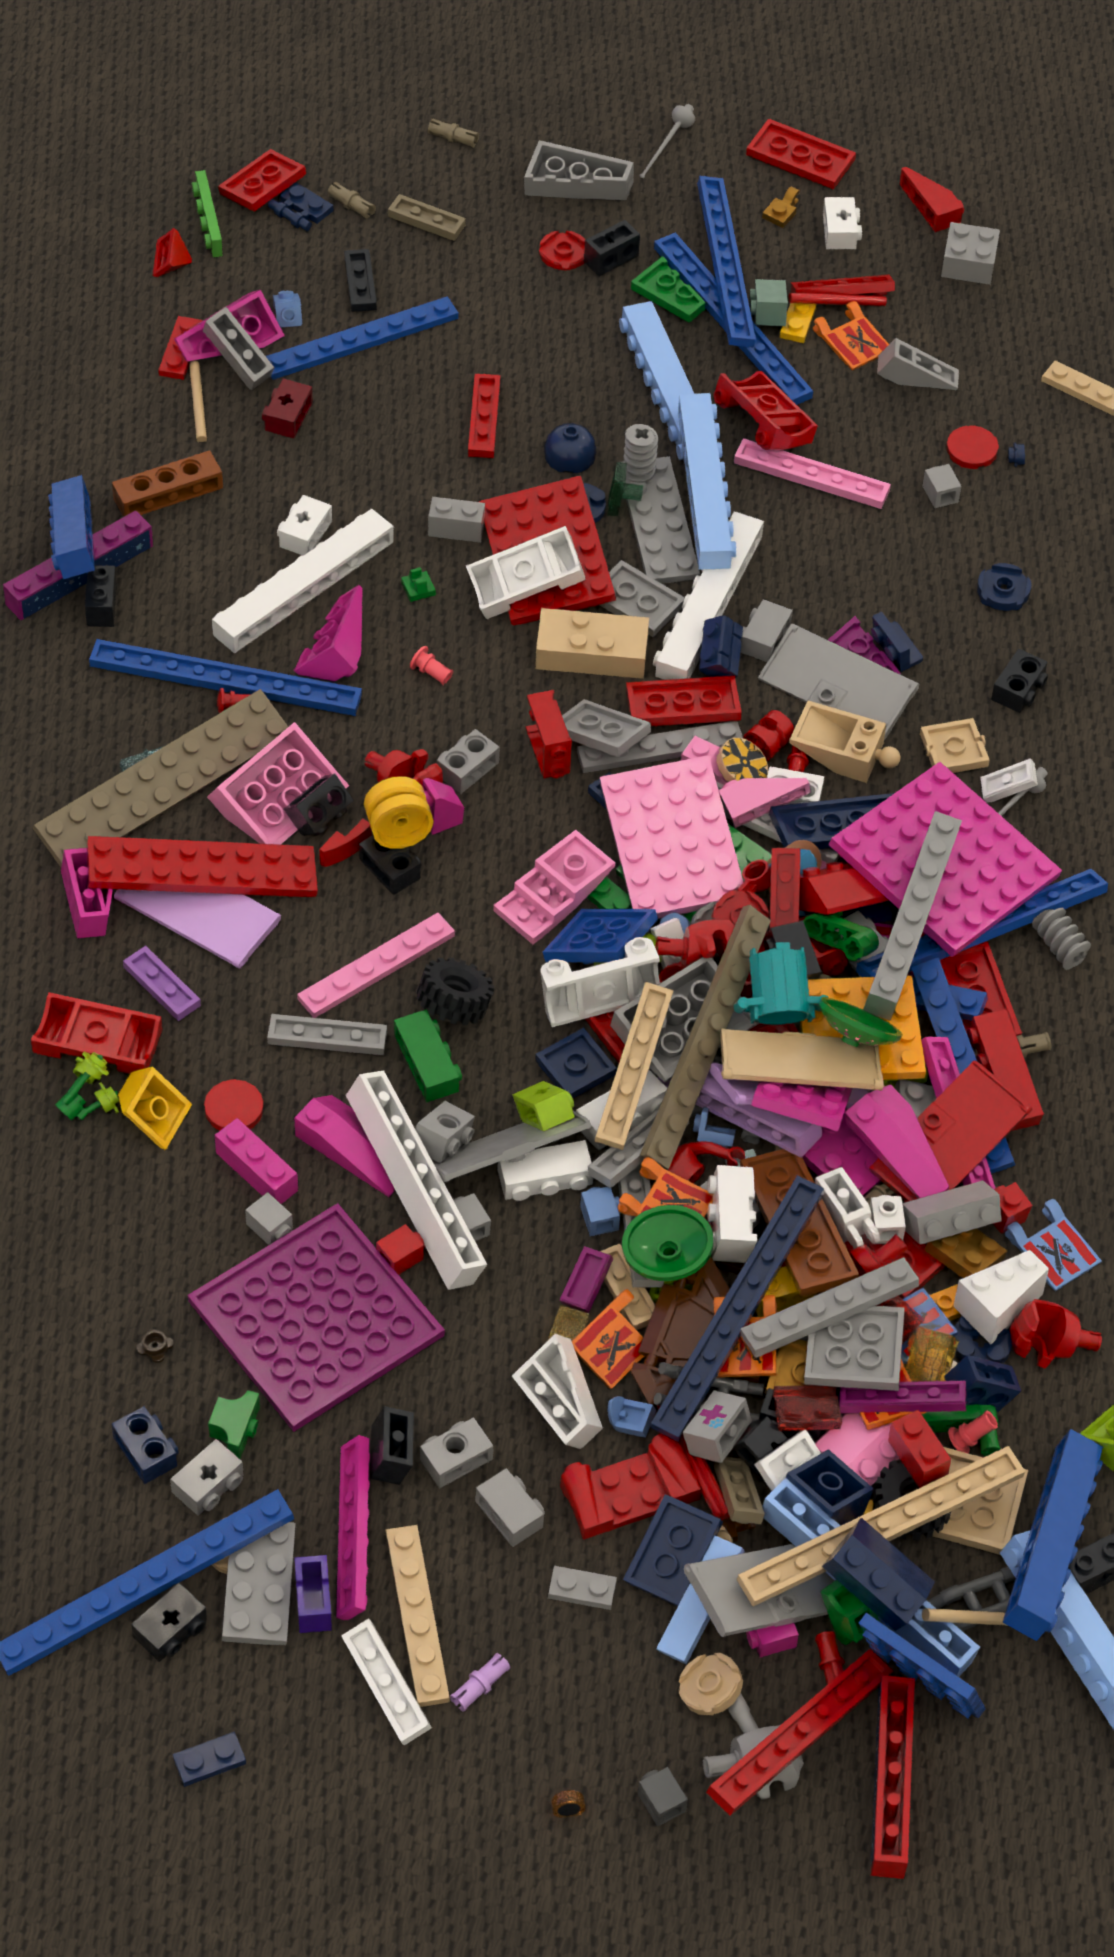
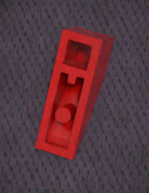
M908 167L902 168L899 185L934 232L950 228V222L961 223L964 206L952 191Z

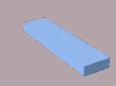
M714 1536L702 1561L743 1554L745 1550L734 1543ZM689 1584L656 1648L659 1652L686 1665L710 1620L692 1584Z

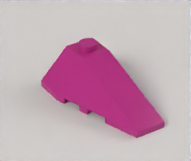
M261 290L250 292L226 306L259 348H264L285 336ZM210 317L174 338L186 362L222 355L203 332L205 321Z
M360 585L338 598L325 618L328 622L321 630L316 631L313 636L318 641L314 644L312 650L305 648L294 670L298 675L335 682L344 676L350 677L358 669L357 663L361 656L363 588Z

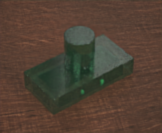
M616 462L608 496L607 516H618L622 499L641 501L643 485L626 483L627 463Z

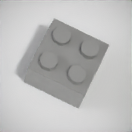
M950 222L941 277L991 285L1000 230Z

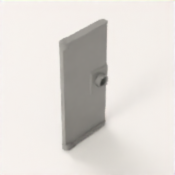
M793 623L789 626L758 677V680L805 703L812 701L886 723L884 740L889 735L911 698L919 689V683Z
M573 1110L575 1118L546 1131H541L531 1125L521 1123L472 1141L467 1145H462L454 1156L447 1157L442 1163L431 1160L442 1180L447 1182L502 1160L508 1162L520 1161L525 1158V1154L534 1151L537 1147L592 1127L586 1117Z
M789 1544L690 1563L684 1566L686 1577L690 1584H692L716 1630L722 1637L828 1615L820 1591L835 1580L824 1572L753 1607L737 1582L738 1574L795 1548V1545Z

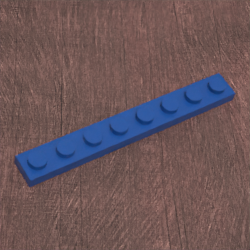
M447 296L267 355L266 358L274 366L271 378L274 380L456 320L459 313Z
M938 957L911 968L936 1036L948 1037L959 1074H961L976 1060ZM1006 1138L986 1156L991 1174L1015 1166Z

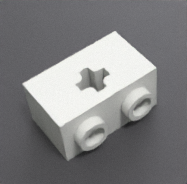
M825 197L823 223L826 249H856L857 240H861L862 227L857 225L860 221V208H855L854 197Z
M303 495L297 504L294 503L286 521H282L278 527L279 546L300 555H305L314 549L332 522V505Z

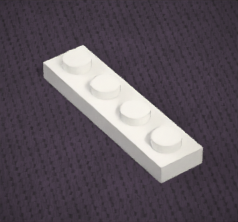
M368 1618L341 1635L401 1743L406 1745L430 1730L432 1727L371 1620Z

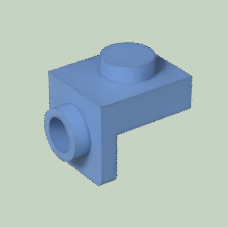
M286 290L278 292V295H273V305L279 326H301V301L298 293L294 294L293 291Z
M703 1107L702 1114H696L693 1131L698 1132L697 1141H709L725 1148L727 1146L732 1147L736 1129L707 1125L709 1108Z

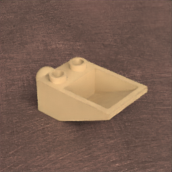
M807 701L790 738V744L834 773L865 783L869 779L876 760H879L880 764L885 768H894L899 764L901 758L899 751L894 747L888 746L882 749L886 723L812 701Z

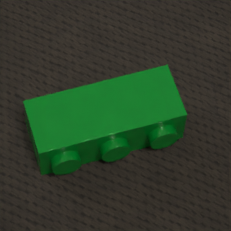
M427 1009L394 1020V1036L426 1103L459 1092V1081H462V1073L458 1064L453 1065L450 1059L451 1051L446 1041L442 1042L439 1036L440 1028L436 1019L431 1020Z

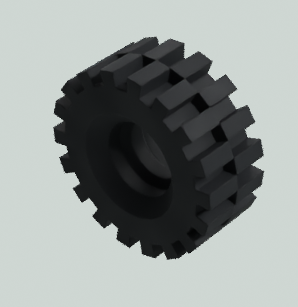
M437 958V961L432 960L429 962V965L425 966L416 992L418 994L417 1000L422 1001L421 1006L423 1009L429 1008L428 1013L432 1016L435 1014L439 1015L438 1019L442 1021L446 1018L452 1024H457V1021H461L462 1025H468L469 1021L475 1024L478 1022V1019L482 1020L492 998L494 985H491V978H485L486 973L483 970L477 971V966L474 964L468 966L464 960L460 959L459 962H455L454 958H448L447 961L443 958Z
M894 1459L889 1462L888 1469L884 1467L881 1470L880 1477L877 1478L875 1486L874 1510L902 1497V1492L905 1489H919L902 1461L898 1464ZM951 1512L903 1534L899 1538L906 1540L907 1534L913 1535V1541L920 1540L921 1534H924L926 1539L933 1537L934 1529L937 1533L943 1530L944 1523H948Z

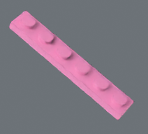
M744 438L734 456L735 464L882 509L890 492L891 484L783 450H764L757 442Z
M436 913L298 993L297 999L311 1016L316 1018L455 937V930L439 913Z

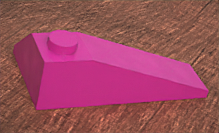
M891 1084L883 1087L882 1091L875 1090L867 1093L845 1112L846 1124L918 1199L949 1189V1185L911 1105Z
M333 1095L313 1098L294 1118L295 1136L384 1195L390 1197L395 1188L353 1108Z

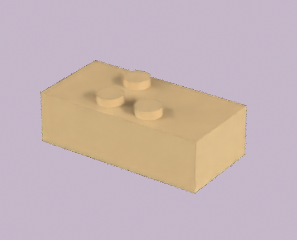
M541 608L535 669L644 679L649 618Z

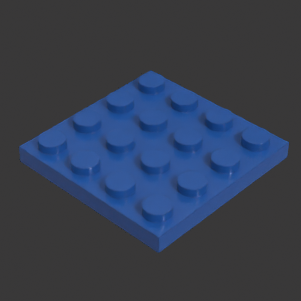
M865 1613L859 1622L864 1631L862 1636L870 1644L869 1647L873 1649V1652L887 1663L892 1659L897 1663L896 1666L900 1668L899 1671L908 1678H915L916 1681L919 1677L928 1692L940 1700L946 1696L950 1700L949 1703L953 1706L952 1708L965 1718L969 1719L971 1715L976 1718L981 1716L986 1708L974 1687L868 1613Z

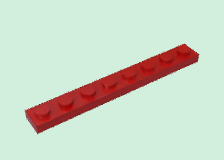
M869 1649L713 1782L706 1793L731 1816L880 1686L882 1675L891 1676L893 1670Z

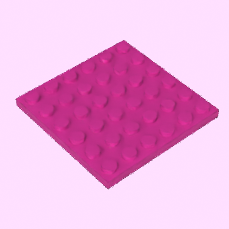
M938 762L832 837L829 846L900 909L934 812L937 811L962 820L923 929L931 939L953 957L1056 880L1062 870L945 765Z

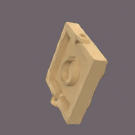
M973 718L921 727L920 736L932 767L941 762L952 773L989 766L990 760L984 747L985 737L979 734Z

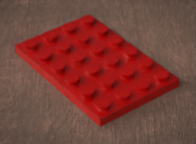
M581 475L479 501L485 503L484 524L493 555L566 526L586 580L562 590L559 585L511 603V610H508L512 625L540 620L541 608L577 611L616 601L615 591Z

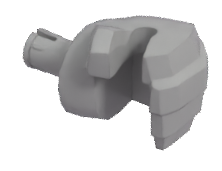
M779 1726L754 1729L733 1738L730 1754L704 1757L703 1769L705 1776L711 1778L723 1775ZM800 1755L758 1791L756 1795L761 1800L770 1798L769 1786L772 1782L778 1780L782 1782L784 1791L794 1788L799 1780L800 1770L804 1764L802 1756Z

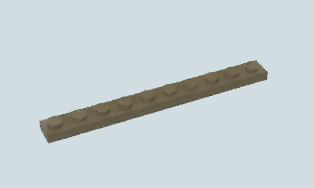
M751 905L744 906L740 912L640 1153L642 1158H652L666 1170L671 1165L710 1070L711 1063L721 1043V1028H727L734 1011V1004L738 1001L749 975L750 950L756 948V953H758L771 921Z

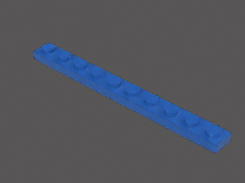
M699 176L697 182L728 343L738 347H754L756 337L723 178Z
M676 232L654 241V249L661 257L664 256L672 270L675 269L680 274V279L685 284H689L706 302L705 308L726 331L716 278ZM753 322L756 337L754 347L743 346L739 348L757 369L772 380L796 405L813 397V390Z
M96 639L89 658L90 667L213 690L224 688V692L230 693V691H235V694H253L261 689L266 697L272 701L356 716L362 697V688Z
M1089 869L1046 886L961 951L1030 924L1036 916L1045 910L1067 909L1104 894L1108 891V882L1094 870ZM928 935L922 936L908 973L912 971L911 967L938 957L941 960L950 955ZM884 952L857 962L856 972L861 977H875Z
M277 1489L0 1641V1662L7 1675L9 1676L24 1669L294 1520L292 1511Z

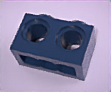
M970 1355L963 1358L944 1376L946 1381H966V1405H992L996 1407L997 1412L1021 1392L1012 1366Z
M145 1406L112 1423L113 1438L144 1485L177 1467L176 1455L179 1454L171 1437L166 1439L162 1433L163 1427L159 1418L155 1414L150 1415ZM138 1430L145 1431V1433L140 1435L133 1434ZM152 1454H160V1455H161V1456L158 1457V1458H150V1457H149V1456L152 1455Z

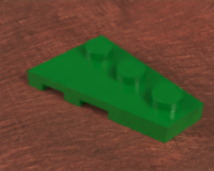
M664 256L631 281V290L688 323L705 310L706 302L689 284H685L680 279V274L675 269L672 270L668 266V261Z

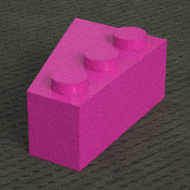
M87 848L64 850L61 874L77 938L105 936L113 889L88 887Z

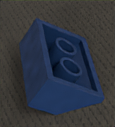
M863 1518L858 1520L822 1565L828 1573L895 1631L905 1626L926 1601L935 1583Z

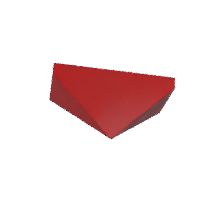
M173 228L157 240L152 276L160 277L192 263V257L179 232Z

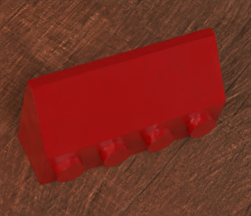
M832 862L826 864V868L821 870L819 867L803 869V874H800L799 910L829 915L889 901L849 863Z

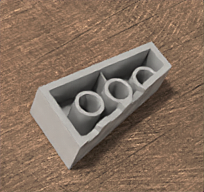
M539 140L524 176L525 195L627 200L634 182V162Z

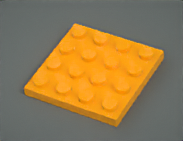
M907 976L891 1021L881 1018L895 1026L903 1034L901 1040L894 1044L878 1046L883 1080L922 1079L926 1075L912 976ZM875 977L808 979L809 996L820 997L821 995H826L829 998L837 999L863 1009ZM815 1010V1018L812 1022H808V1019L800 1021L801 1033H812L816 1036L843 1037L842 1034L829 1025L821 1011Z

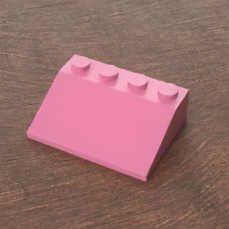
M294 722L220 784L207 798L227 820L258 843L281 845L298 830L284 811L286 806L323 776L335 773L345 788L349 785ZM328 793V801L330 803L332 801V797ZM309 810L308 816L311 819L313 817V814Z

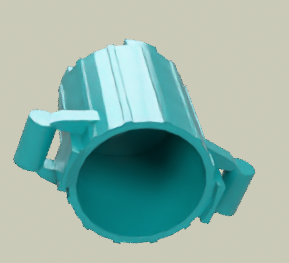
M790 942L775 943L776 948L756 953V948H752L750 950L749 962L753 998L741 997L734 1004V1011L739 1014L750 1012L751 1024H754L755 1021L766 1025H782L808 1019V1022H812L815 1018V1010L821 1011L819 1007L821 998L828 996H809L804 947L794 950L790 949Z

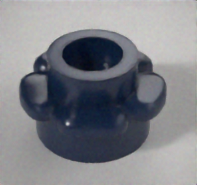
M1016 442L1013 443V447H1008L1009 463H1014L1015 468H1017V465H1025L1024 444H1016Z

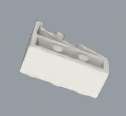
M717 1165L714 1175H709L708 1193L713 1194V1204L709 1203L707 1220L712 1222L714 1238L712 1259L713 1261L746 1263L757 1243V1234H753V1222L756 1221V1211H753V1200L755 1198L753 1167Z
M1028 1250L959 1280L953 1307L992 1344L1004 1328L1008 1329L1012 1325L1015 1317L1027 1303L1034 1299H1039L1043 1295L1049 1268L1031 1250Z
M554 1334L512 1377L564 1444L581 1449L603 1427L571 1339Z

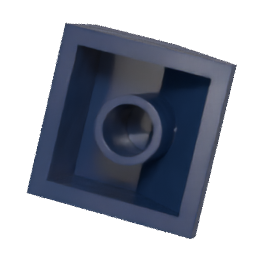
M829 1449L788 1472L786 1478L840 1525L864 1515L874 1490L872 1486Z

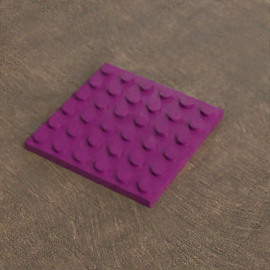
M338 1203L188 1294V1302L293 1432L445 1336V1329Z

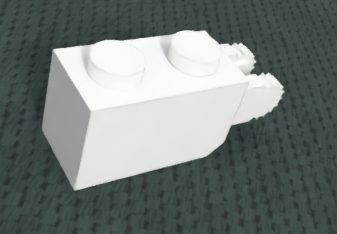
M840 1167L816 1177L815 1184L824 1188L822 1199L843 1242L849 1241L855 1249L864 1245L863 1239L860 1236L862 1234H865L873 1244L880 1242V1233L871 1220L869 1204L845 1170Z

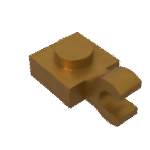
M792 186L789 187L783 200L775 198L764 210L762 218L784 228L796 215L797 208L794 206L799 202L796 196L800 190Z

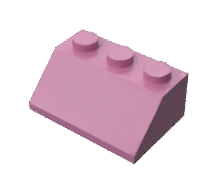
M845 1413L815 1442L821 1453L829 1449L870 1486L880 1477V1472L884 1467L889 1468V1462L899 1459L888 1441L891 1423L867 1430L859 1413Z

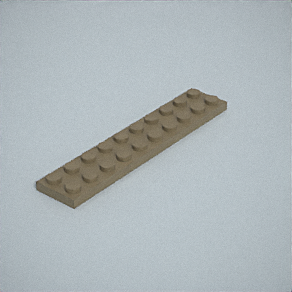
M259 689L34 824L33 830L61 867L64 850L87 848L88 836L124 838L247 763L285 731L288 725L263 691Z

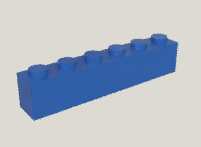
M80 475L52 483V494H49L48 497L51 505L49 506L51 515L49 520L52 528L50 530L53 541L51 542L53 552L51 558L56 571H61L63 579L95 571L90 496L83 476Z

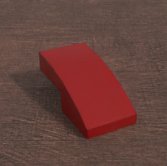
M362 819L346 836L336 831L319 849L320 865L327 867L359 851V843L372 836L370 822Z

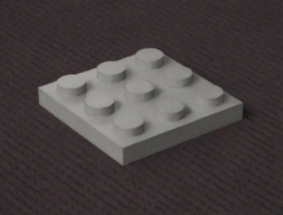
M873 1306L809 1334L804 1376L805 1385L899 1391L905 1308Z

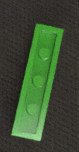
M205 170L195 171L196 182H192V192L194 197L199 198L196 199V208L198 215H203L200 217L202 232L207 231V234H204L206 249H211L212 257L223 256L222 238Z

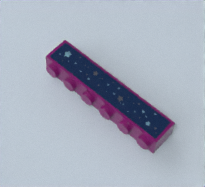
M137 511L128 514L93 534L95 566L117 567L153 547L152 526ZM49 558L3 584L5 605L20 620H23L87 584V573L63 579L61 571L55 570L52 558Z

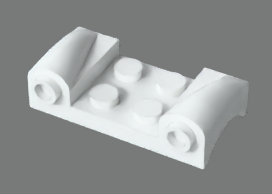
M566 526L466 566L478 597L480 610L486 619L511 610V603L559 585L562 590L586 580L574 543Z
M634 938L625 945L626 958L573 972L569 964L563 960L553 959L545 963L541 967V979L545 1012L551 1027L616 1011L642 994L645 982L655 985L660 984L658 975V962H660V958L653 942L648 938Z

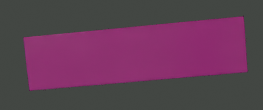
M966 1381L899 1382V1391L840 1387V1413L914 1412L916 1410L920 1412L966 1411Z

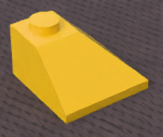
M154 1067L131 1072L118 1094L122 1113L157 1146L164 1150L167 1149L192 1106V1103Z

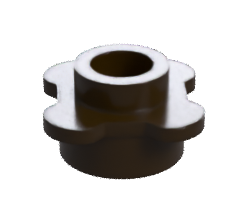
M151 1329L144 1334L142 1343L137 1345V1352L140 1355L151 1357L153 1362H161L164 1360L165 1352L173 1347V1340L171 1337H166L162 1331ZM153 1344L158 1345L156 1348L152 1347Z

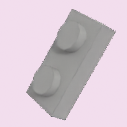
M554 1566L548 1599L611 1610L617 1577Z

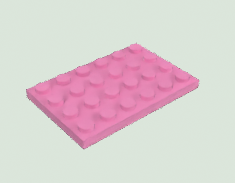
M709 755L600 777V785L632 909H655L658 919L674 912L679 914L694 912L710 902L717 903L724 894L731 890H738L743 884V878Z

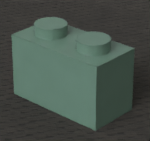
M755 279V289H750L749 294L751 315H755V325L786 326L788 305L786 280Z

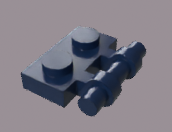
M297 182L280 194L281 202L272 199L268 204V207L274 211L275 215L280 218L285 217L291 221V225L297 229L301 227L305 231L310 230L312 223L308 221L309 219L318 224L334 211L333 204Z

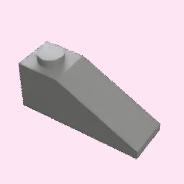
M897 338L878 355L877 374L898 385L958 389V369Z

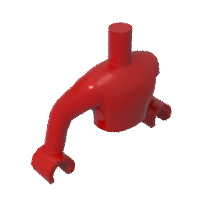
M709 1141L685 1143L678 1146L668 1171L694 1184L702 1176L705 1166L696 1157L697 1155H716L726 1159L727 1166H738L734 1158L745 1159V1152L740 1147L728 1149Z

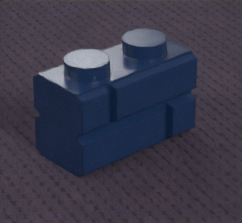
M723 615L704 621L699 671L709 675V677L735 676L737 678L743 632L741 625Z

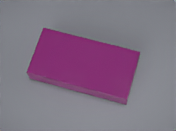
M584 1246L560 1297L561 1303L589 1313L613 1262V1257Z

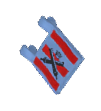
M1050 1199L1045 1202L1042 1213L1052 1222L1051 1225L1027 1238L1021 1225L1018 1222H1013L1008 1225L1005 1236L1022 1253L1031 1250L1049 1268L1046 1282L1054 1291H1057L1100 1264L1102 1260L1065 1217L1058 1202L1055 1199Z

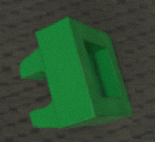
M421 567L411 569L409 576L401 577V584L410 602L436 595V590L427 571L422 572Z

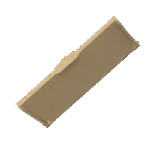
M721 1028L722 1079L883 1090L884 1082L878 1046L859 1043L858 1047H854L842 1041V1038L816 1036L812 1033H770Z

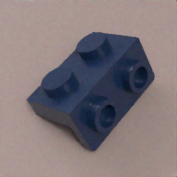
M882 611L872 616L873 628H871V634L900 672L923 661L922 654L898 622L890 623Z

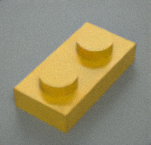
M790 303L787 311L786 326H782L779 338L804 343L817 304Z

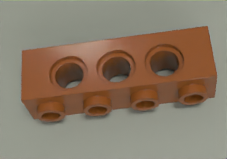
M210 450L112 482L113 499L123 517L134 511L143 515L223 488L222 470Z

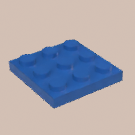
M581 909L543 951L545 962L558 959L567 963L582 962L583 964H592L594 962H611L625 958V945L634 938L643 937L658 920L656 910Z

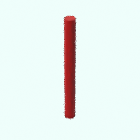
M789 293L788 301L789 303L847 305L852 301H856L858 305L886 306L887 298L886 296Z

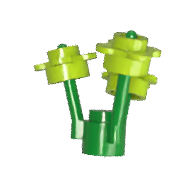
M84 1051L82 1053L85 1057L84 1060L80 1057L75 1059L77 1063L73 1073L78 1078L68 1092L55 1104L71 1121L76 1116L83 1120L90 1112L99 1107H102L105 1113L114 1109L116 1114L119 1113L115 1105L120 1102L117 1097L118 1092L114 1091L111 1086L106 1089L102 1082L99 1083L101 1089L94 1092L98 1101L86 1108L83 1107L86 1101L78 1094V1091L84 1083L92 1084L95 1079L100 1081L102 1074L106 1076L109 1074L105 1066L107 1061L102 1055L95 1052L90 1055Z

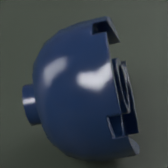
M575 423L559 425L547 437L544 447L545 460L550 467L558 472L573 471V473H580L585 471L595 461V439L588 429L582 425Z

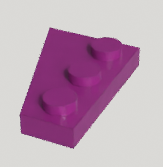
M856 616L828 639L830 642L901 675L883 651H879L875 646L872 636L868 632L865 633L860 627V621Z

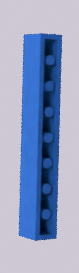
M1072 1429L1067 1432L1055 1448L1003 1619L1004 1624L1035 1641L1045 1631L1051 1632L1057 1622L1058 1615L1055 1614V1611L1060 1606L1065 1592L1061 1590L1071 1575V1570L1068 1566L1078 1551V1548L1074 1545L1084 1530V1525L1081 1524V1521L1090 1509L1091 1504L1087 1501L1097 1485V1482L1093 1480L1103 1464V1461L1100 1460L1103 1446Z

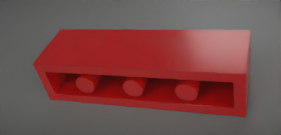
M1007 1008L974 1016L967 1029V1034L971 1045L976 1046L978 1052L976 1056L977 1062L1033 1108L1011 1131L1039 1125L1044 1113Z

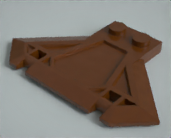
M711 1256L707 1263L696 1273L686 1278L675 1280L673 1286L665 1284L662 1286L638 1351L639 1354L646 1356L644 1364L634 1362L631 1374L648 1404L656 1405L653 1401L655 1394L662 1393L668 1395L676 1381L669 1376L660 1374L658 1368H656L657 1362L684 1367L714 1317V1298L726 1297L730 1290ZM686 1284L693 1285L692 1291L685 1289ZM761 1376L735 1378L759 1383Z

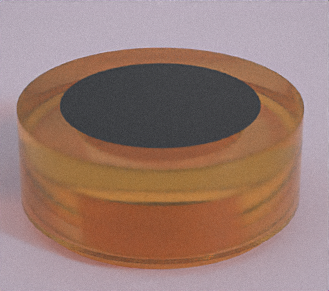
M574 1790L562 1791L551 1800L553 1814L559 1818L579 1816L586 1808L583 1794Z

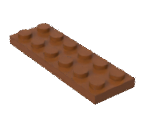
M785 1149L740 1160V1167H753L754 1199L767 1226L797 1175L815 1183L803 1158ZM821 1198L784 1261L801 1297L830 1290L859 1277L855 1264Z

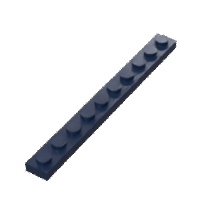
M798 1175L796 1176L652 1420V1429L679 1442L683 1431L688 1423L691 1422L739 1340L741 1328L749 1323L824 1194L823 1187Z

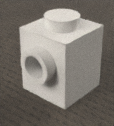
M881 1195L871 1197V1220L875 1227H877L881 1239L880 1242L875 1244H886L895 1234L903 1240L906 1226L901 1196Z

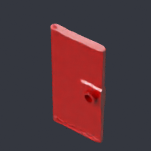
M976 1060L917 1117L949 1185L948 1190L956 1188L1009 1132L1033 1110L1029 1103L1014 1093ZM879 1158L869 1167V1170L898 1196H901L905 1202L918 1199Z

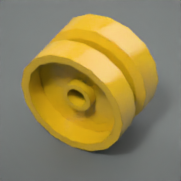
M392 777L382 780L374 785L365 796L364 807L374 839L381 846L391 849L413 846L423 840L431 831L434 822L423 787L415 779Z

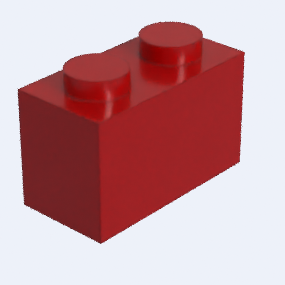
M919 1410L891 1422L888 1441L919 1488L949 1474L951 1458Z

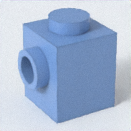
M608 1186L603 1188L593 1187L585 1192H581L580 1208L590 1236L619 1230L620 1214H622L617 1209L619 1197H614L611 1188Z

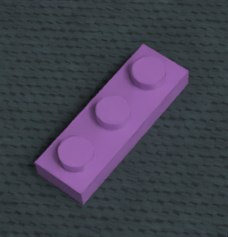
M144 946L123 960L124 968L177 1021H180L201 1006L200 998L147 946Z

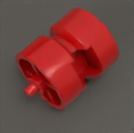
M771 710L758 724H755L744 734L743 739L751 741L765 756L766 761H769L780 751V748L790 742L795 728L786 715L780 711Z

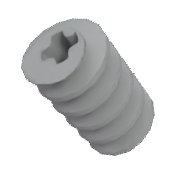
M632 425L625 433L623 466L626 470L627 478L635 482H646L652 479L656 472L658 435L648 425Z
M1064 908L1045 910L1034 918L1032 927L1044 939V943L1050 947V951L1056 955V959L1063 964L1065 970L1079 965L1085 959L1087 952L1091 948V943L1089 941L1083 942L1085 935L1077 933L1078 926L1076 924L1070 925L1072 918L1065 916L1066 910Z

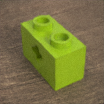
M545 1081L512 1094L522 1122L541 1131H546L575 1118L572 1110L574 1101L570 1093Z

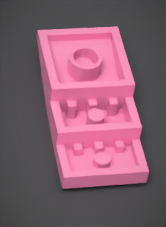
M575 830L536 859L535 867L514 883V890L494 904L493 911L533 945L554 929L582 903L615 867V862Z

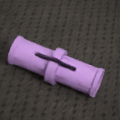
M496 1653L480 1670H474L470 1673L469 1680L455 1693L450 1695V1700L456 1706L460 1703L459 1709L462 1712L466 1711L480 1695L490 1692L491 1685L506 1671L510 1670V1665L504 1657L501 1661L499 1660L502 1657L499 1653Z

